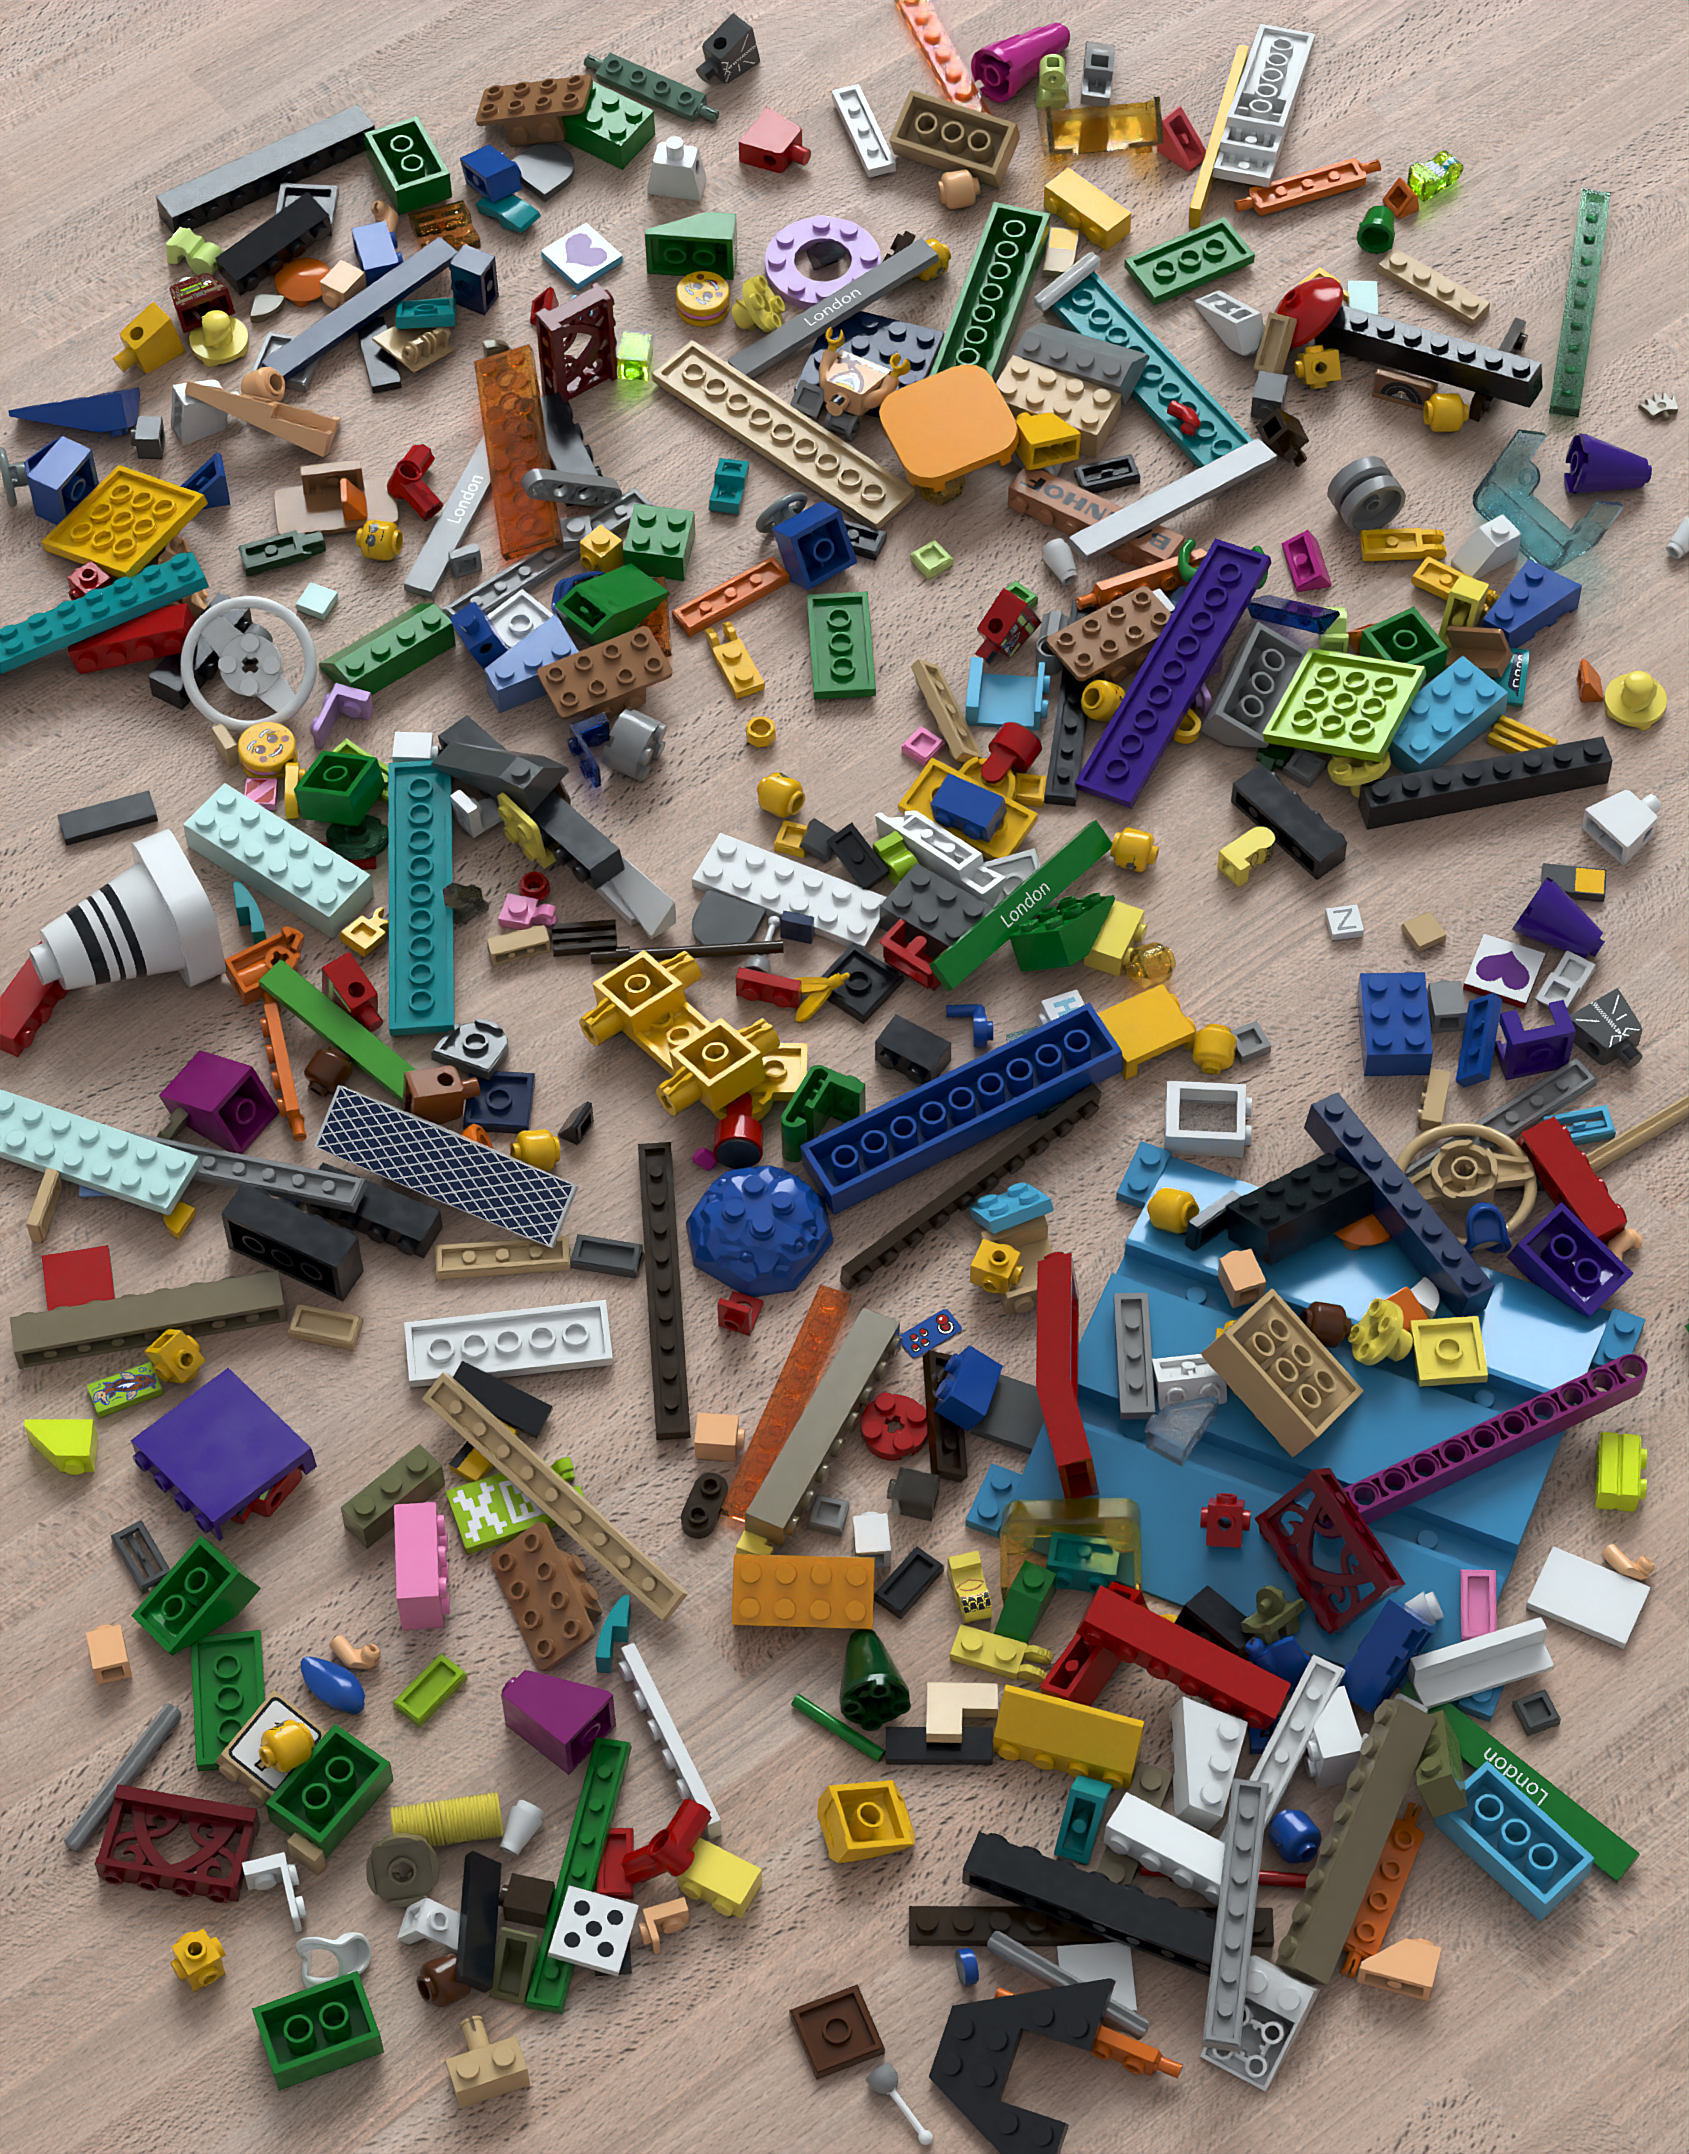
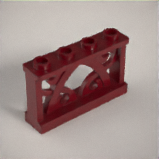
M597 282L591 284L590 290L550 311L544 308L535 313L542 393L546 396L559 392L564 403L609 378L612 381L618 378L617 366L619 362L616 357L617 340L614 332L616 321L613 316L615 302L611 293L606 289L603 290ZM577 333L591 335L590 341L577 359L572 355L564 354L575 341Z
M1330 1468L1311 1471L1304 1477L1302 1482L1263 1513L1255 1517L1261 1536L1272 1545L1278 1555L1277 1559L1280 1566L1290 1573L1297 1584L1298 1594L1310 1604L1315 1612V1619L1318 1625L1329 1634L1344 1632L1350 1625L1386 1597L1406 1585ZM1313 1491L1315 1497L1307 1510L1297 1504V1502ZM1287 1511L1296 1512L1303 1518L1302 1523L1299 1521L1287 1522L1294 1528L1291 1536L1281 1522L1283 1515ZM1329 1516L1334 1525L1331 1529L1326 1528L1319 1522V1519L1323 1523H1327L1326 1517ZM1315 1530L1324 1536L1335 1537L1341 1535L1346 1542L1340 1555V1566L1343 1574L1330 1572L1314 1565L1313 1541ZM1351 1554H1354L1359 1562L1358 1566L1351 1564L1355 1574H1352L1349 1564ZM1372 1582L1376 1589L1360 1600L1357 1585ZM1344 1587H1348L1351 1596L1350 1606L1346 1612L1341 1613L1332 1601L1331 1596L1336 1594L1339 1597V1604L1343 1603L1346 1597Z
M117 1784L114 1804L101 1848L95 1861L98 1876L105 1882L115 1885L127 1882L137 1884L138 1887L148 1891H156L158 1888L172 1890L174 1894L182 1897H191L194 1894L205 1896L216 1903L238 1902L245 1876L242 1863L249 1861L255 1836L257 1837L261 1824L257 1809ZM125 1813L132 1814L134 1831L120 1833ZM155 1819L166 1820L164 1827L157 1830H147V1828H157V1825L153 1823ZM179 1823L188 1824L192 1839L202 1849L194 1855L170 1865L159 1854L151 1840L169 1835L177 1828ZM201 1827L212 1829L210 1833L206 1834V1837L212 1839L211 1841L199 1835L198 1832ZM235 1833H239L242 1836L237 1854L235 1855L225 1847L229 1844ZM131 1840L138 1841V1844L128 1846L123 1852L124 1855L134 1854L135 1860L133 1862L115 1859L114 1852L120 1844ZM217 1855L226 1858L232 1866L230 1874L224 1879L207 1875L208 1871L213 1868L221 1872L220 1863L215 1859Z

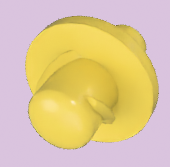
M757 275L746 280L742 287L743 300L736 299V303L731 309L733 320L741 329L753 331L758 326L769 334L782 326V312L785 311L784 302L780 296L773 294L764 276Z
M213 310L202 316V327L190 332L189 342L193 354L202 360L205 366L215 367L245 356L248 352L249 337L248 331L241 321L228 316L223 311Z
M1633 671L1615 678L1607 686L1604 695L1605 714L1623 725L1647 730L1663 716L1667 705V695L1664 688L1650 674L1644 671Z
M1386 751L1382 761L1375 762L1332 754L1333 758L1328 764V773L1334 783L1350 786L1352 795L1359 798L1362 784L1382 779V775L1390 767V755Z
M1376 1298L1369 1305L1368 1311L1362 1317L1359 1324L1352 1326L1350 1336L1347 1339L1352 1343V1353L1357 1361L1364 1365H1374L1385 1357L1397 1362L1408 1355L1413 1345V1337L1410 1332L1402 1328L1403 1311L1399 1305L1390 1300Z

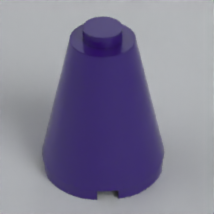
M1579 433V435L1573 437L1568 448L1565 463H1570V473L1564 472V485L1567 492L1574 494L1638 489L1650 481L1652 467L1648 465V460L1644 457L1588 434Z
M1547 877L1512 928L1513 931L1520 935L1565 952L1570 951L1584 959L1589 954L1595 957L1605 943L1600 938L1603 934L1601 929L1550 877Z

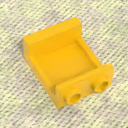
M1163 984L1097 1013L1122 1050L1123 1071L1121 1074L1125 1080L1136 1076L1138 1064L1181 1044L1184 1045L1187 1051L1194 1046V1039L1197 1033L1195 1024L1190 1017L1184 1016L1180 1010L1177 997L1173 993L1169 994Z

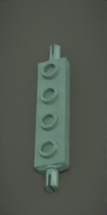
M609 53L607 57L601 60L588 54L584 59L585 66L597 70L595 75L598 81L690 122L696 121L699 117H704L715 123L716 119L719 118V111L706 106V94L622 57Z

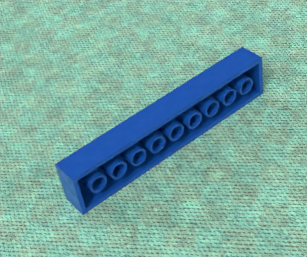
M1089 1002L800 1145L803 1167L821 1196L825 1199L833 1215H836L1080 1093L1092 1083L1096 1085L1122 1072V1050Z

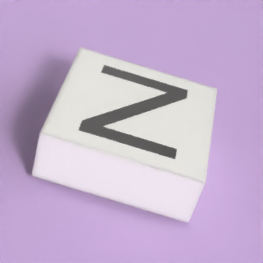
M1357 904L1326 908L1325 917L1332 941L1363 937L1364 929Z

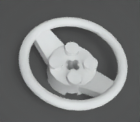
M240 596L215 604L195 621L183 644L180 662L181 676L188 697L203 716L216 725H224L228 730L244 732L249 727L262 722L283 724L303 707L315 683L317 656L309 631L291 610L268 598ZM238 609H260L278 616L292 628L301 643L305 664L303 679L296 694L282 674L283 657L276 645L262 636L252 633L243 634L223 619L221 615ZM201 634L220 657L218 668L226 685L242 696L260 698L277 712L276 714L258 720L234 719L220 713L204 699L197 687L193 673L194 651ZM257 658L259 661L256 664L259 668L257 672L248 671L246 673L244 669L246 667L245 662L248 659L253 661Z

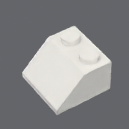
M1345 1686L1337 1687L1313 1726L1311 1741H1307L1308 1756L1304 1757L1305 1768L1309 1778H1315L1318 1789L1347 1783L1349 1775L1356 1768L1361 1756L1360 1748L1363 1741Z

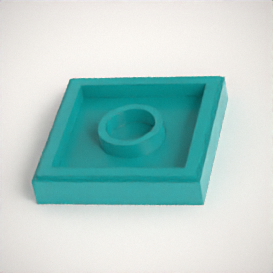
M456 299L401 300L397 303L396 329L455 326Z

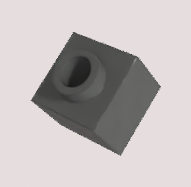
M138 416L136 428L131 429V445L136 446L138 459H162L166 437L162 417Z

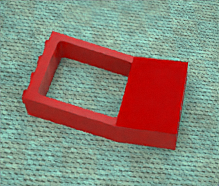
M1053 1252L1046 1255L1044 1260L1038 1261L1036 1390L1045 1429L1067 1503L1097 1495L1099 1490L1090 1448L1078 1409L1079 1290L1072 1253Z

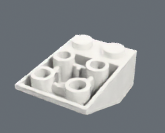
M1256 1955L1250 1956L1239 2052L1204 2047L1200 2057L1266 2092L1305 2023L1321 1989Z

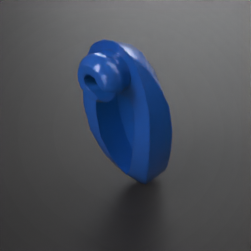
M311 1656L302 1658L300 1664L304 1680L321 1702L330 1708L338 1711H347L352 1715L358 1714L364 1709L365 1694L363 1688L350 1671L320 1658Z

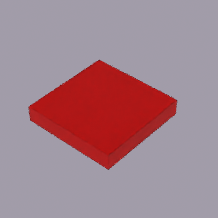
M108 1245L42 1256L48 1311L60 1306L84 1305L93 1300L106 1301L115 1299Z

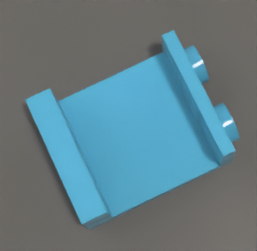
M971 657L965 715L967 724L970 726L1001 728L1006 722H1016L1030 730L1040 731L1041 718L1047 719L1048 700H1043V694H1049L1051 675H1045V662H1039L1038 677L983 673V658Z

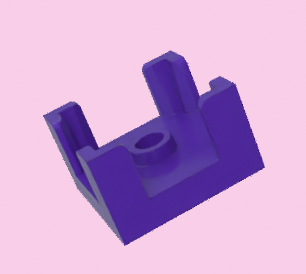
M1564 1000L1549 1003L1548 1007L1555 1025L1524 1031L1516 1010L1500 1014L1499 1023L1507 1043L1502 1044L1500 1040L1495 1041L1494 1051L1505 1080L1558 1070L1569 1062L1576 1031Z

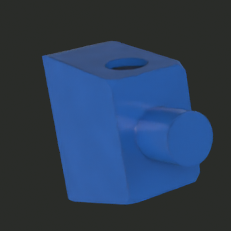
M472 602L450 617V621L465 646L483 670L508 651L507 646L490 618L476 602ZM492 643V648L485 652L482 646Z

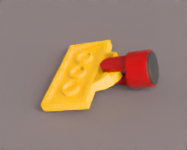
M1006 722L1002 725L988 745L991 753L988 758L978 759V756L968 760L959 771L931 758L899 802L898 810L904 814L905 811H918L981 852L982 856L989 860L1015 854L1039 819L1038 813L1014 801L1016 797V779L1012 771L1026 773L1042 751L1039 738L1030 729L1016 722ZM948 773L1005 798L1007 812L989 843L982 839H971L963 831L952 826L950 828L944 827L933 818L930 803Z
M780 1043L779 1048L762 1058L766 1079L713 1113L717 1118L721 1119L714 1129L713 1147L714 1157L720 1164L728 1168L738 1169L752 1167L762 1159L764 1129L758 1120L764 1118L771 1110L773 1101H790L807 1074L808 1043Z

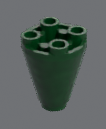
M858 1629L850 1635L847 1643L839 1702L841 1713L845 1718L856 1724H861L862 1728L866 1731L877 1730L882 1724L896 1719L901 1714L907 1713L911 1708L908 1686L882 1640L872 1629Z

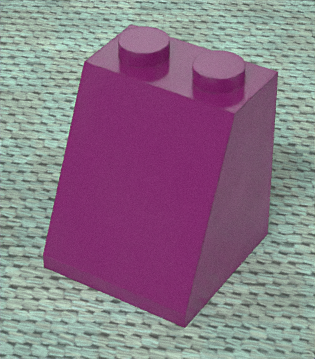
M201 1050L197 1052L159 1094L160 1099L171 1115L179 1107L189 1114L186 1124L188 1128L224 1150L243 1154L279 1113L278 1107L252 1066Z
M524 1670L517 1678L512 1677L502 1689L501 1698L506 1726L568 1775L592 1752L595 1738H605L616 1726L613 1694L608 1690L529 1670Z

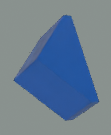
M215 453L181 485V487L204 494L208 504L203 509L231 505L222 455Z

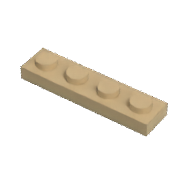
M1394 248L1378 264L1377 272L1470 327H1473L1489 311L1490 302L1397 248Z
M918 659L910 667L916 677L915 682L917 686L922 690L927 700L926 705L928 709L934 714L938 722V730L945 737L950 747L949 753L956 761L964 763L978 756V759L984 758L940 667Z

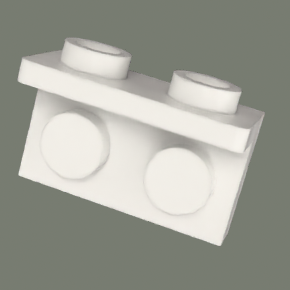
M1201 1354L1152 1359L1153 1376L1157 1386L1160 1410L1224 1404L1227 1402L1226 1382L1210 1367Z

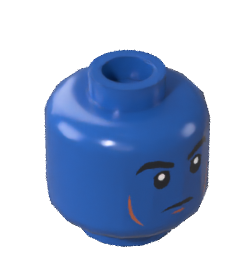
M1287 1809L1278 1813L1270 1823L1269 1841L1284 1861L1288 1863H1306L1317 1855L1322 1836L1320 1830L1308 1814L1302 1810Z

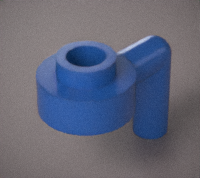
M946 1005V1018L973 1017L974 1047H987V1041H993V1021H987L983 1005Z

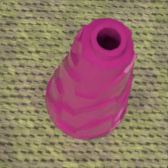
M1055 22L1044 27H1036L1022 35L1016 34L1006 40L996 41L975 52L971 61V71L974 81L981 80L984 85L979 90L987 98L995 102H1005L1015 96L1019 89L1038 76L1039 64L1044 56L1049 54L1058 55L1069 46L1070 32L1068 28L1061 23Z

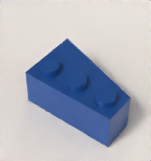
M1528 559L1484 617L1481 628L1501 629L1509 647L1518 648L1534 638L1535 633L1545 626L1550 627L1555 624L1557 618L1568 611L1572 613L1578 609L1582 585Z
M1388 1599L1371 1630L1361 1641L1352 1662H1348L1343 1667L1346 1673L1339 1687L1345 1686L1349 1699L1368 1713L1375 1714L1379 1705L1382 1704L1384 1699H1389L1408 1672L1410 1659L1419 1656L1438 1628L1404 1603Z

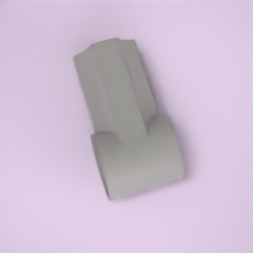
M1051 610L1049 613L1043 614L1039 640L1036 644V668L1038 670L1039 662H1045V675L1058 674L1063 668V663L1047 646L1048 636L1069 625V617L1065 616L1062 611Z

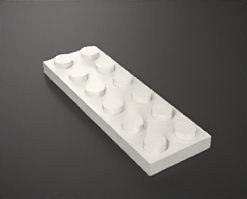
M719 833L692 878L693 887L703 891L709 889L765 908L766 915L770 917L777 916L781 919L783 911L813 916L816 935L846 947H850L854 943L865 951L880 927V905L887 898L723 833Z
M606 1300L404 1322L410 1388L431 1386L442 1372L448 1373L453 1377L462 1361L496 1378L613 1365Z

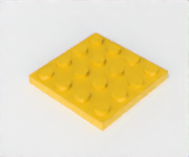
M118 465L41 541V544L45 551L83 565L92 561L107 574L118 578H132L208 503L204 494Z

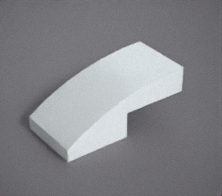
M1566 951L1554 973L1551 972L1535 1001L1548 1007L1550 1002L1564 1000L1567 1010H1569L1594 973L1596 964L1570 951Z

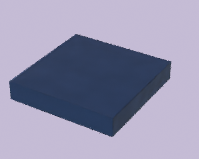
M496 1071L490 1080L469 1073V1078L476 1077L478 1080L480 1096L466 1099L463 1130L472 1124L481 1126L485 1132L518 1134L519 1132L530 1130L536 1080L535 1073Z

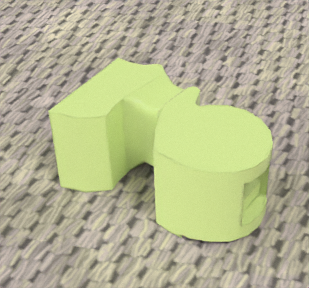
M1049 54L1044 56L1039 64L1036 109H1064L1065 104L1069 102V82L1066 80L1065 59L1057 54Z
M179 227L166 243L167 262L169 264H178L185 256L192 271L198 275L209 273L212 276L218 269L215 258L223 253L222 249L214 243H205L203 237L193 234L190 228Z
M1320 607L1318 622L1319 649L1347 654L1349 636L1346 634L1347 612L1345 607Z

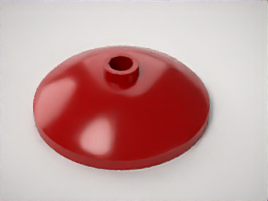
M1331 277L1310 279L1291 289L1277 305L1274 313L1298 319L1289 350L1298 348L1314 339L1336 316L1344 295L1343 288L1336 279Z

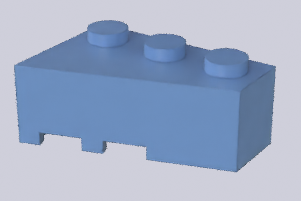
M556 614L484 669L487 693L499 713L547 695L537 677V670L540 667L579 652Z

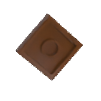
M858 1984L789 2010L790 2018L816 2080L885 2054L884 2045Z

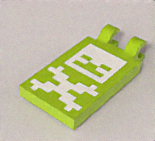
M570 1457L561 1458L550 1466L566 1482L575 1479ZM503 1473L446 1490V1496L467 1555L512 1541L536 1522L545 1523L548 1529L559 1526ZM574 1486L573 1488L584 1497L581 1487Z

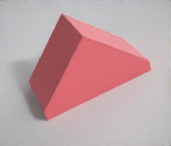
M1180 106L1159 122L1157 152L1185 171H1190L1204 160L1206 149Z

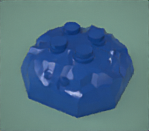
M771 1165L744 1167L725 1172L705 1191L686 1221L694 1266L735 1291L751 1297L796 1291L833 1244V1235L825 1199L807 1183L802 1181L798 1175L794 1176L783 1168Z

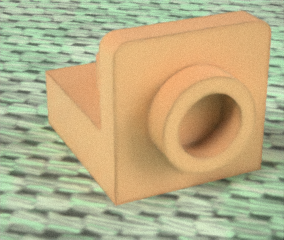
M685 1897L642 1909L644 1922L638 1924L643 1944H651L653 1954L661 1953L658 1933H674L681 1930L684 1925L690 1924L689 1909Z

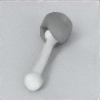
M771 916L768 919L769 928L764 941H771L775 928L780 926L779 917ZM766 954L750 957L746 962L745 969L770 974L771 966L769 960L765 957Z
M889 2062L881 2065L866 2078V2082L874 2092L880 2095H890L919 2134V2142L923 2145H929L933 2141L932 2133L924 2130L896 2091L898 2086L897 2072Z

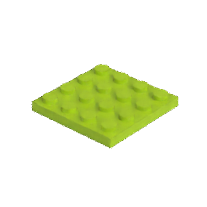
M1309 648L1262 733L1263 739L1266 743L1381 762L1426 677L1425 666Z

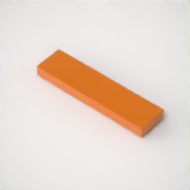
M772 556L672 610V618L687 636L691 637L790 582V575Z

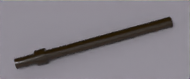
M784 941L630 949V946L616 947V950L591 951V963H617V966H620L643 950L655 960L672 959L683 951H686L693 958L784 953Z

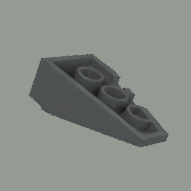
M450 742L432 762L434 768L496 798L502 792L505 793L521 810L530 814L569 772L568 767L542 755Z

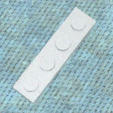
M856 84L832 90V100L868 178L896 171V162L860 85Z

